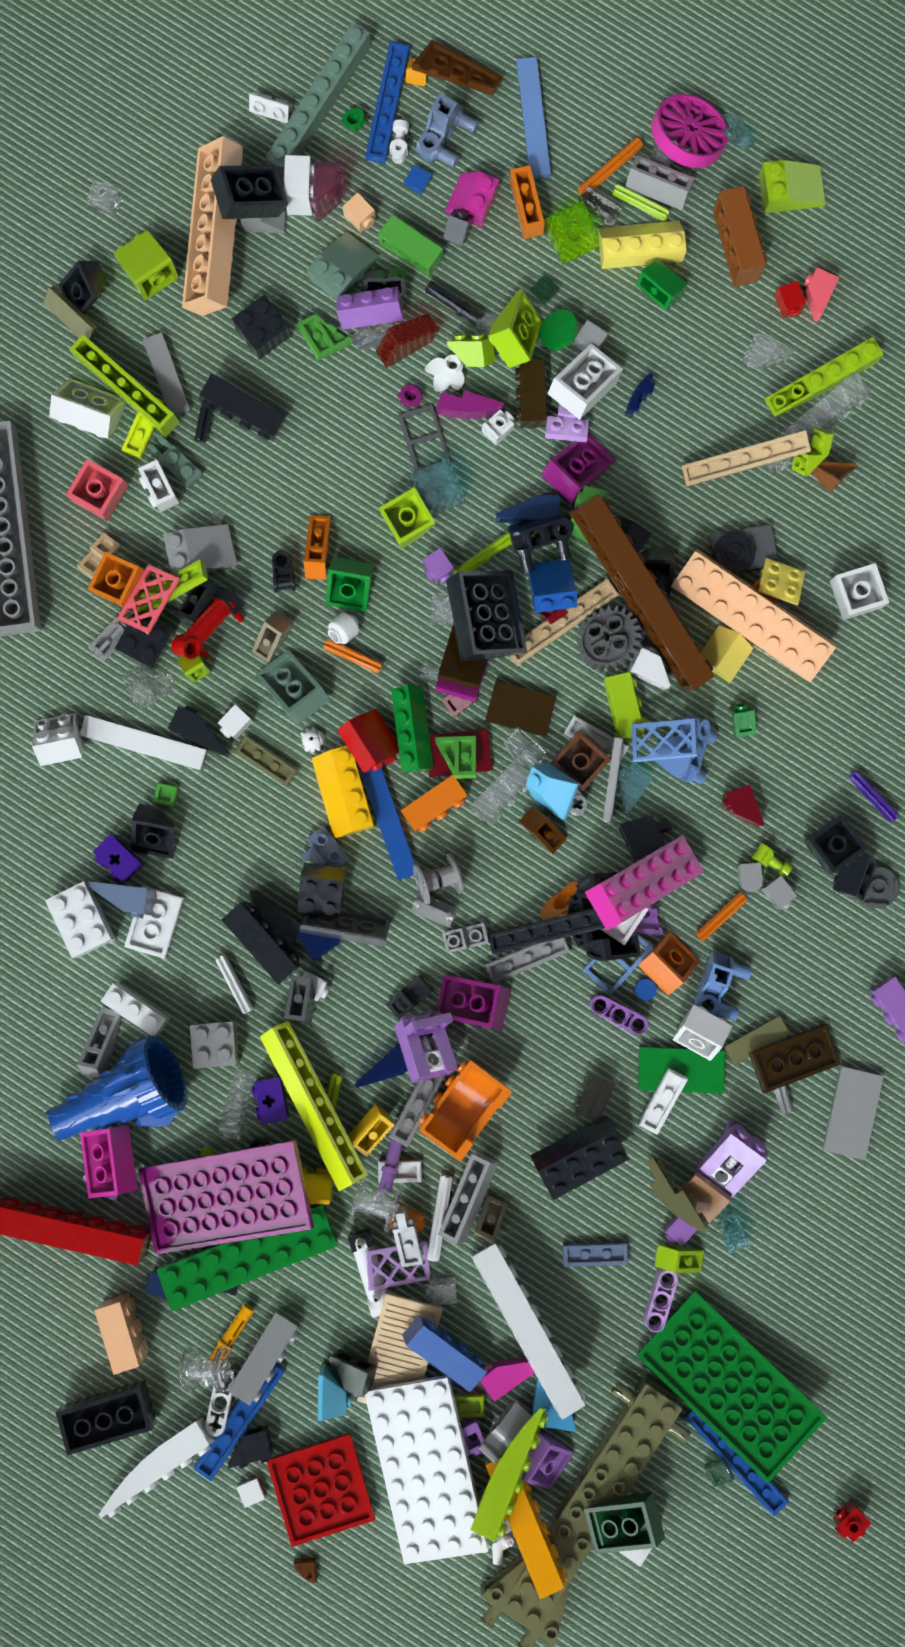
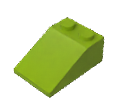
M788 160L763 162L759 172L764 213L825 207L820 165Z
M523 289L518 290L494 320L488 335L491 344L496 347L501 359L505 361L509 368L531 360L542 325L540 316Z

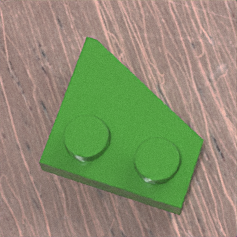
M316 314L297 323L299 331L318 361L352 344L353 340L351 337H345L337 331L336 327L326 323L324 319Z
M476 736L435 737L436 745L454 778H476Z

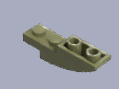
M652 1157L645 1161L656 1178V1181L650 1184V1187L661 1202L682 1221L701 1232L707 1233L709 1230L706 1225L709 1222L702 1212L698 1214L694 1207L697 1203L692 1194L689 1193L687 1195L683 1190L676 1194L678 1188L672 1179L668 1180L664 1173L667 1170L661 1160L656 1161Z

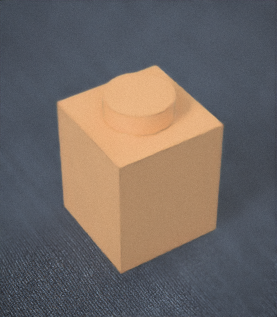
M356 193L343 205L344 216L360 233L364 229H369L374 224L376 219L375 210L359 193Z

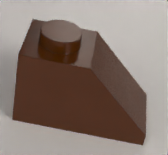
M533 806L518 821L528 833L552 854L567 840L550 819Z

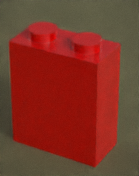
M377 709L348 720L337 730L364 773L370 770L376 772L384 767V763L388 766L398 760L396 757L399 754L398 742Z

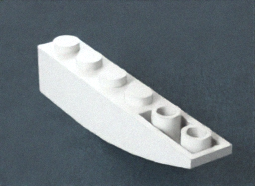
M203 1417L160 1445L143 1459L109 1498L99 1513L100 1518L107 1514L109 1517H112L122 1510L120 1505L125 1502L127 1505H130L140 1498L139 1492L144 1490L147 1493L158 1486L156 1483L158 1479L162 1477L165 1481L175 1474L173 1469L179 1465L183 1469L192 1463V1456L197 1453L199 1456H202L211 1450L210 1444L216 1440L207 1433Z

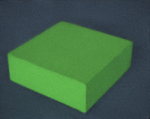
M157 782L153 803L175 807L179 787Z

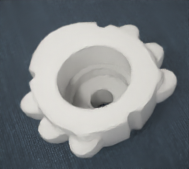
M312 727L311 730L306 728V732H301L305 751L308 752L310 750L312 753L315 750L320 751L321 745L325 742V735L321 731H317L315 727Z

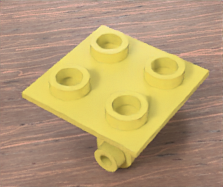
M766 558L764 567L761 568L759 573L761 580L758 592L798 605L805 571Z

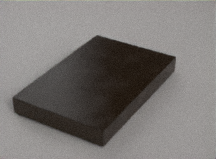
M454 624L437 679L478 690L486 660L461 662Z
M495 681L485 722L546 738L556 696Z

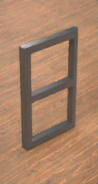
M433 404L398 415L416 474L451 464ZM431 411L437 433L410 441L403 419ZM439 438L446 460L418 468L412 446Z

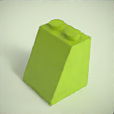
M148 230L137 234L131 242L121 245L113 253L118 264L145 301L179 278L171 258Z

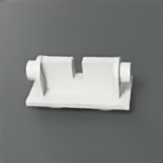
M259 91L249 94L250 112L284 123L289 121V113L293 109V104H290V101L278 98L272 100V96L262 94Z

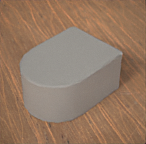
M761 863L737 865L741 889L750 893L758 891L763 883Z

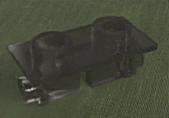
M590 186L581 194L578 203L580 207L610 227L614 225L623 209Z

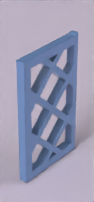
M696 719L632 724V761L643 762L698 757ZM691 724V731L687 736L678 730L680 725ZM670 726L672 729L664 738L656 732L658 727ZM648 728L650 731L642 740L637 737V729ZM675 731L684 738L676 748L667 741ZM653 733L662 740L654 750L645 744ZM688 741L692 745V753H680L679 750ZM664 744L673 750L669 755L657 754V751ZM642 745L651 752L647 757H638V750Z

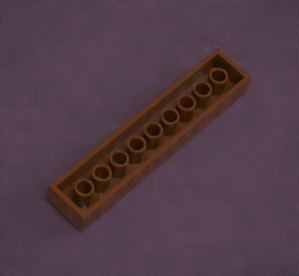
M596 495L587 499L571 510L569 514L633 614L639 620L642 628L680 687L685 690H696L714 677L711 663L707 659L704 660L700 654L702 649L690 638L691 632L685 624H681L678 619V611L667 602L668 596L655 583L657 579L653 572L646 569L643 564L645 563L643 556L634 550L631 537L627 533L624 534L620 528L622 524L616 515L613 516L610 512V505L606 498Z

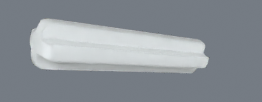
M222 955L216 958V963L242 1013L246 1014L252 1011L253 1006L228 957Z

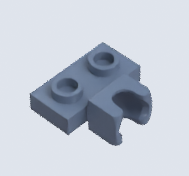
M324 826L306 839L312 848L301 855L302 861L312 858L316 864L341 867L349 860V857Z

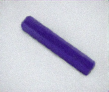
M855 771L849 776V780L889 822H893L898 818L899 813L859 771Z

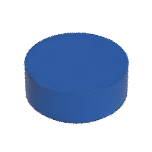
M641 979L635 985V994L642 1000L652 999L657 992L655 983L650 979Z

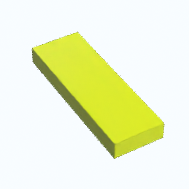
M158 399L163 405L166 404L165 401ZM138 413L121 450L142 459L155 428Z

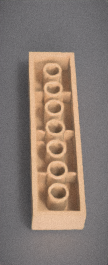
M224 136L199 147L197 155L182 308L200 316L226 308L229 301L228 293L231 281L230 273L237 219H222L211 178L219 166H241L243 146Z
M698 549L671 585V587L735 631L741 633L742 636L809 682L812 681L836 649L834 642L764 594L758 592L757 589H754L751 585Z

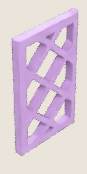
M419 1241L420 1246H422L424 1259L421 1266L424 1268L425 1276L416 1278L413 1274L419 1265L413 1266L410 1272H408L401 1266L400 1260L397 1263L390 1257L393 1251H398L397 1246L365 1251L368 1290L373 1291L430 1280L427 1241ZM382 1254L383 1258L378 1265L372 1264L371 1255ZM387 1259L395 1265L388 1276L380 1270ZM398 1269L407 1275L404 1280H392ZM377 1273L386 1279L383 1284L374 1285L373 1278Z

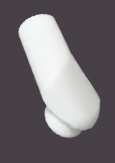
M507 1533L503 1538L493 1542L492 1555L494 1565H502L503 1551L509 1548V1546L512 1547L515 1541L511 1534Z

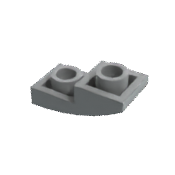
M486 922L442 933L447 954L490 943Z

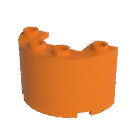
M464 1060L457 1069L459 1073L456 1076L452 1074L445 1083L447 1086L446 1090L443 1093L438 1092L432 1101L435 1104L429 1113L425 1112L418 1121L421 1124L419 1128L421 1133L460 1162L473 1146L475 1138L495 1111L502 1107L512 1093L509 1088L471 1060L468 1062Z

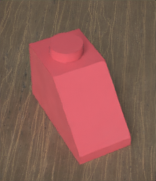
M816 268L813 274L809 273L804 283L807 286L804 296L813 320L816 322L822 316L839 277L820 268Z

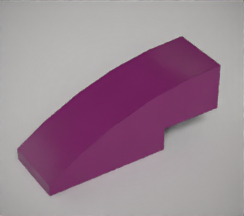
M465 390L462 398L442 392L437 404V414L460 419L492 417L499 410L503 412L504 403Z

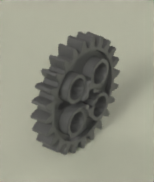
M608 605L607 611H604L600 607L598 614L592 611V618L585 617L587 620L586 624L580 623L583 631H577L581 638L575 639L579 644L576 650L580 653L579 657L584 660V663L587 666L590 665L593 670L597 668L602 673L606 669L608 673H611L612 667H614L618 672L619 665L622 664L626 668V661L634 662L631 656L633 654L639 655L636 648L643 646L638 642L644 639L642 634H640L643 629L632 612L629 613L626 608H623L621 611V608L616 605L613 611V608ZM621 623L617 629L613 630L616 624ZM601 630L599 635L594 636L596 631ZM625 642L622 648H618L620 643ZM605 649L602 655H598L600 650Z

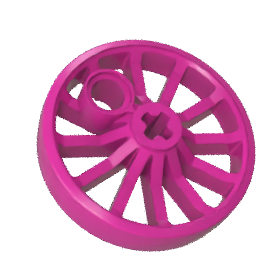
M676 94L666 98L652 118V135L658 147L670 159L687 167L704 168L714 164L722 155L728 142V129L721 114L711 104L693 95Z

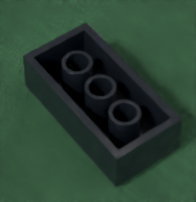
M607 1115L530 1155L553 1200L630 1160Z
M145 1380L63 1404L55 1412L67 1456L151 1431L157 1423Z

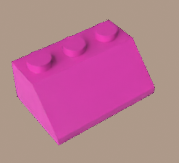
M129 1125L80 1133L88 1198L113 1196L137 1191Z

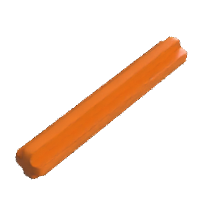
M638 137L634 138L578 187V193L583 198L588 196L642 149L643 142Z

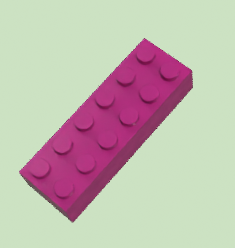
M682 835L587 890L585 894L606 930H609L699 876L704 870Z

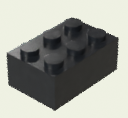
M276 165L219 166L211 178L222 219L279 217L288 205Z

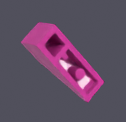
M526 1357L501 1360L485 1365L487 1373L480 1382L495 1402L535 1372Z

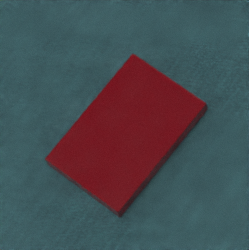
M488 729L429 735L434 768L429 770V778L453 775L436 745L435 737L476 736V773L492 772Z

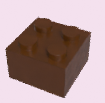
M580 728L554 756L551 764L578 782V788L583 791L611 761L612 755Z

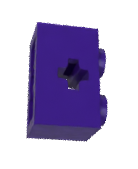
M112 834L93 851L97 856L95 858L96 862L103 868L107 866L111 870L110 875L117 882L127 883L145 865ZM114 856L120 857V864L114 863L116 861L113 858Z
M275 1076L256 1080L254 1082L255 1086H252L253 1098H257L259 1107H256L257 1119L261 1120L262 1125L288 1120L290 1117L281 1077ZM268 1095H270V1098L275 1099L272 1106H270L269 1102H265Z

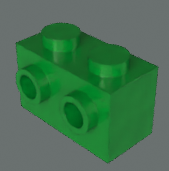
M656 259L641 271L636 286L667 311L682 298L687 284Z

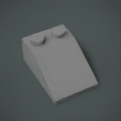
M228 524L182 529L163 534L172 575L199 559L205 562L207 573L238 565Z

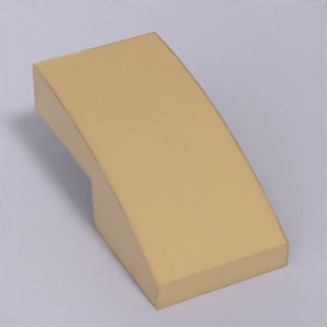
M103 533L90 547L91 551L77 565L78 569L92 579L104 553L108 552L115 556L120 548V544Z

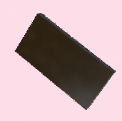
M827 1024L819 1025L748 1052L762 1093L773 1091L841 1065Z

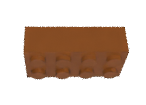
M744 186L720 191L713 208L715 222L734 288L758 282L767 264L766 253L762 252L761 235L756 231L755 227L756 217L754 212L751 213L750 196L749 193L745 192Z

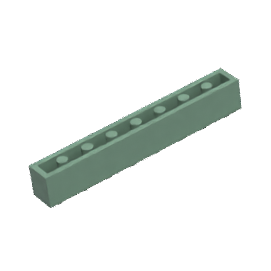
M351 23L265 157L267 165L277 166L279 176L284 179L285 155L301 156L371 47L370 33L354 23Z

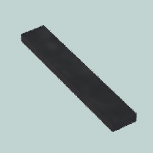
M591 908L489 933L488 936L493 955L604 929L605 927L595 909Z

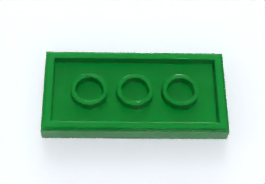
M639 1047L637 1090L655 1091L665 1072L670 1068L688 1078L681 1092L724 1094V1050H719L710 1061L690 1049Z

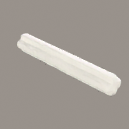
M441 1175L439 1180L427 1259L430 1261H438L440 1257L443 1237L438 1235L448 1209L452 1177L449 1175Z

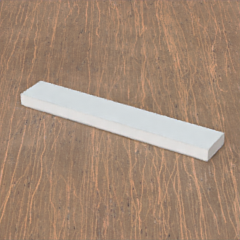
M85 715L79 734L86 738L197 770H202L207 750L87 715Z

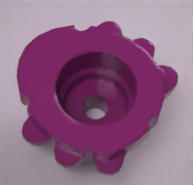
M409 383L401 389L397 397L400 399L399 402L404 404L405 408L417 407L422 401V390H419L418 386H413L412 383Z

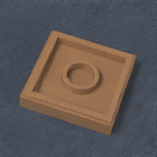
M698 1171L676 1192L678 1194L683 1190L687 1195L691 1193L697 1203L694 1206L698 1214L702 1212L709 1223L732 1199L730 1195Z

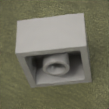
M236 1020L190 1025L193 1069L237 1065L239 1063Z

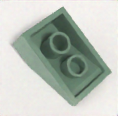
M345 232L321 252L307 269L309 281L337 301V296L350 294L364 277V272L370 270L378 260L379 255L351 234Z
M289 650L256 674L259 681L296 726L330 701L319 683Z

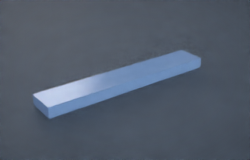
M537 57L516 59L528 165L531 166L534 179L550 178L551 171Z

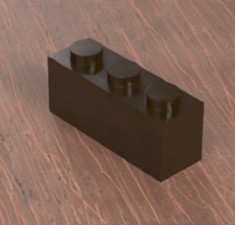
M530 360L520 364L519 368H515V381H519V388H516V401H520V408H516V421H520V428H545V360Z

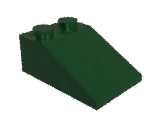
M653 1492L631 1494L584 1508L596 1554L657 1548L665 1538Z

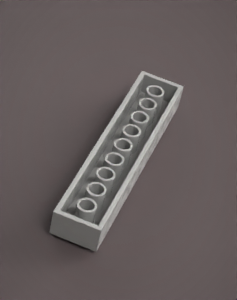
M11 421L0 422V637L42 631L18 432Z

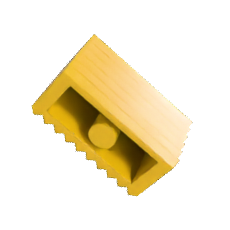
M375 1104L349 1133L348 1137L353 1147L367 1157L368 1153H371V1150L377 1147L380 1140L386 1137L385 1134H388V1131L394 1127V1123L390 1114Z

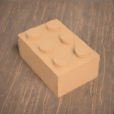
M129 1292L104 1300L94 1310L113 1375L139 1367L149 1352L147 1341L143 1340L141 1335V1321L139 1318H136L134 1312L136 1304L133 1297L130 1298Z

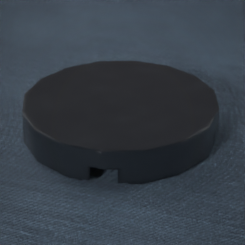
M738 532L723 535L716 542L713 549V560L735 575L745 572L752 565L756 556L752 540Z

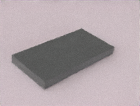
M341 911L340 918L305 913L300 926V933L385 947L391 919Z

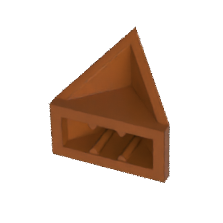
M821 462L811 473L830 493L856 469V463Z

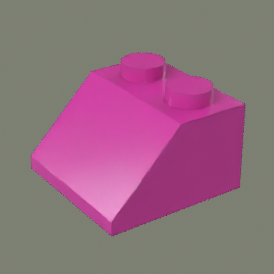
M482 172L461 174L445 208V212L451 214L454 209L466 210L469 215L474 216L472 223L483 227L498 193L499 179Z

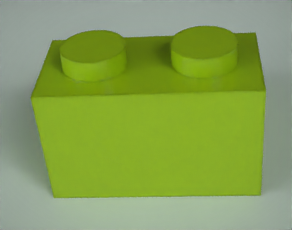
M415 487L378 508L401 549L420 539L436 524Z

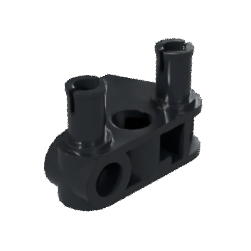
M557 515L544 520L523 521L508 526L513 553L519 556L521 572L534 571L535 567L531 552L534 549L556 543L558 560L562 561L572 558L568 540L571 537L573 525L567 515Z

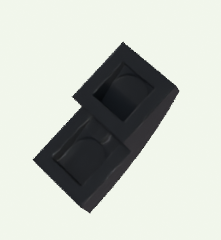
M419 975L385 1005L400 1020L401 1017L410 1012L434 990Z

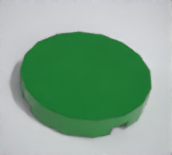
M560 309L551 313L544 320L540 328V339L544 346L550 350L559 351L565 345L568 347L572 344L579 331L578 319L569 310Z

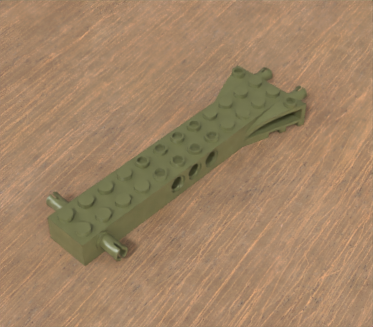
M642 1377L634 1391H631L619 1381L615 1383L616 1388L612 1387L611 1394H614L626 1403L547 1523L550 1532L548 1538L551 1545L554 1544L558 1550L559 1558L557 1559L560 1567H564L569 1578L567 1581L568 1586L540 1600L522 1554L514 1558L512 1563L505 1569H500L497 1575L490 1581H485L480 1585L481 1597L491 1603L481 1618L482 1623L485 1626L489 1623L488 1628H493L502 1612L527 1628L524 1636L517 1644L518 1647H533L538 1638L555 1647L570 1582L593 1548L584 1508L626 1496L667 1433L672 1434L683 1443L687 1442L685 1437L689 1438L691 1435L689 1429L676 1422L677 1417L682 1411L679 1401L644 1377Z

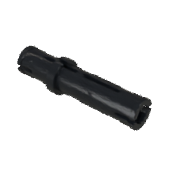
M430 281L427 285L425 293L455 311L457 316L464 317L475 326L480 323L483 314L470 307L468 302H462L433 281Z

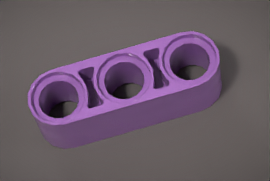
M595 995L589 1001V1008L593 1013L634 1034H643L648 1029V1021L645 1017L604 996ZM597 999H602L605 1002V1007L601 1011H597L594 1008V1002ZM616 1009H622L624 1012L623 1018L618 1021L615 1020L613 1012ZM638 1018L641 1019L643 1022L642 1028L634 1030L632 1027L633 1021Z

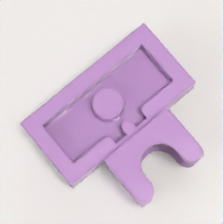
M559 403L557 417L547 416L545 438L587 442L589 420H579Z

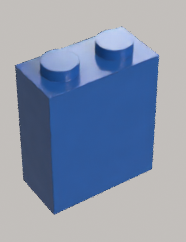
M569 559L533 563L535 570L528 572V582L535 613L576 608L577 590Z

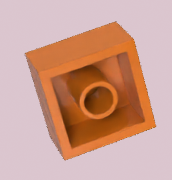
M105 552L87 590L124 607L145 570ZM143 589L139 591L135 601L139 600Z

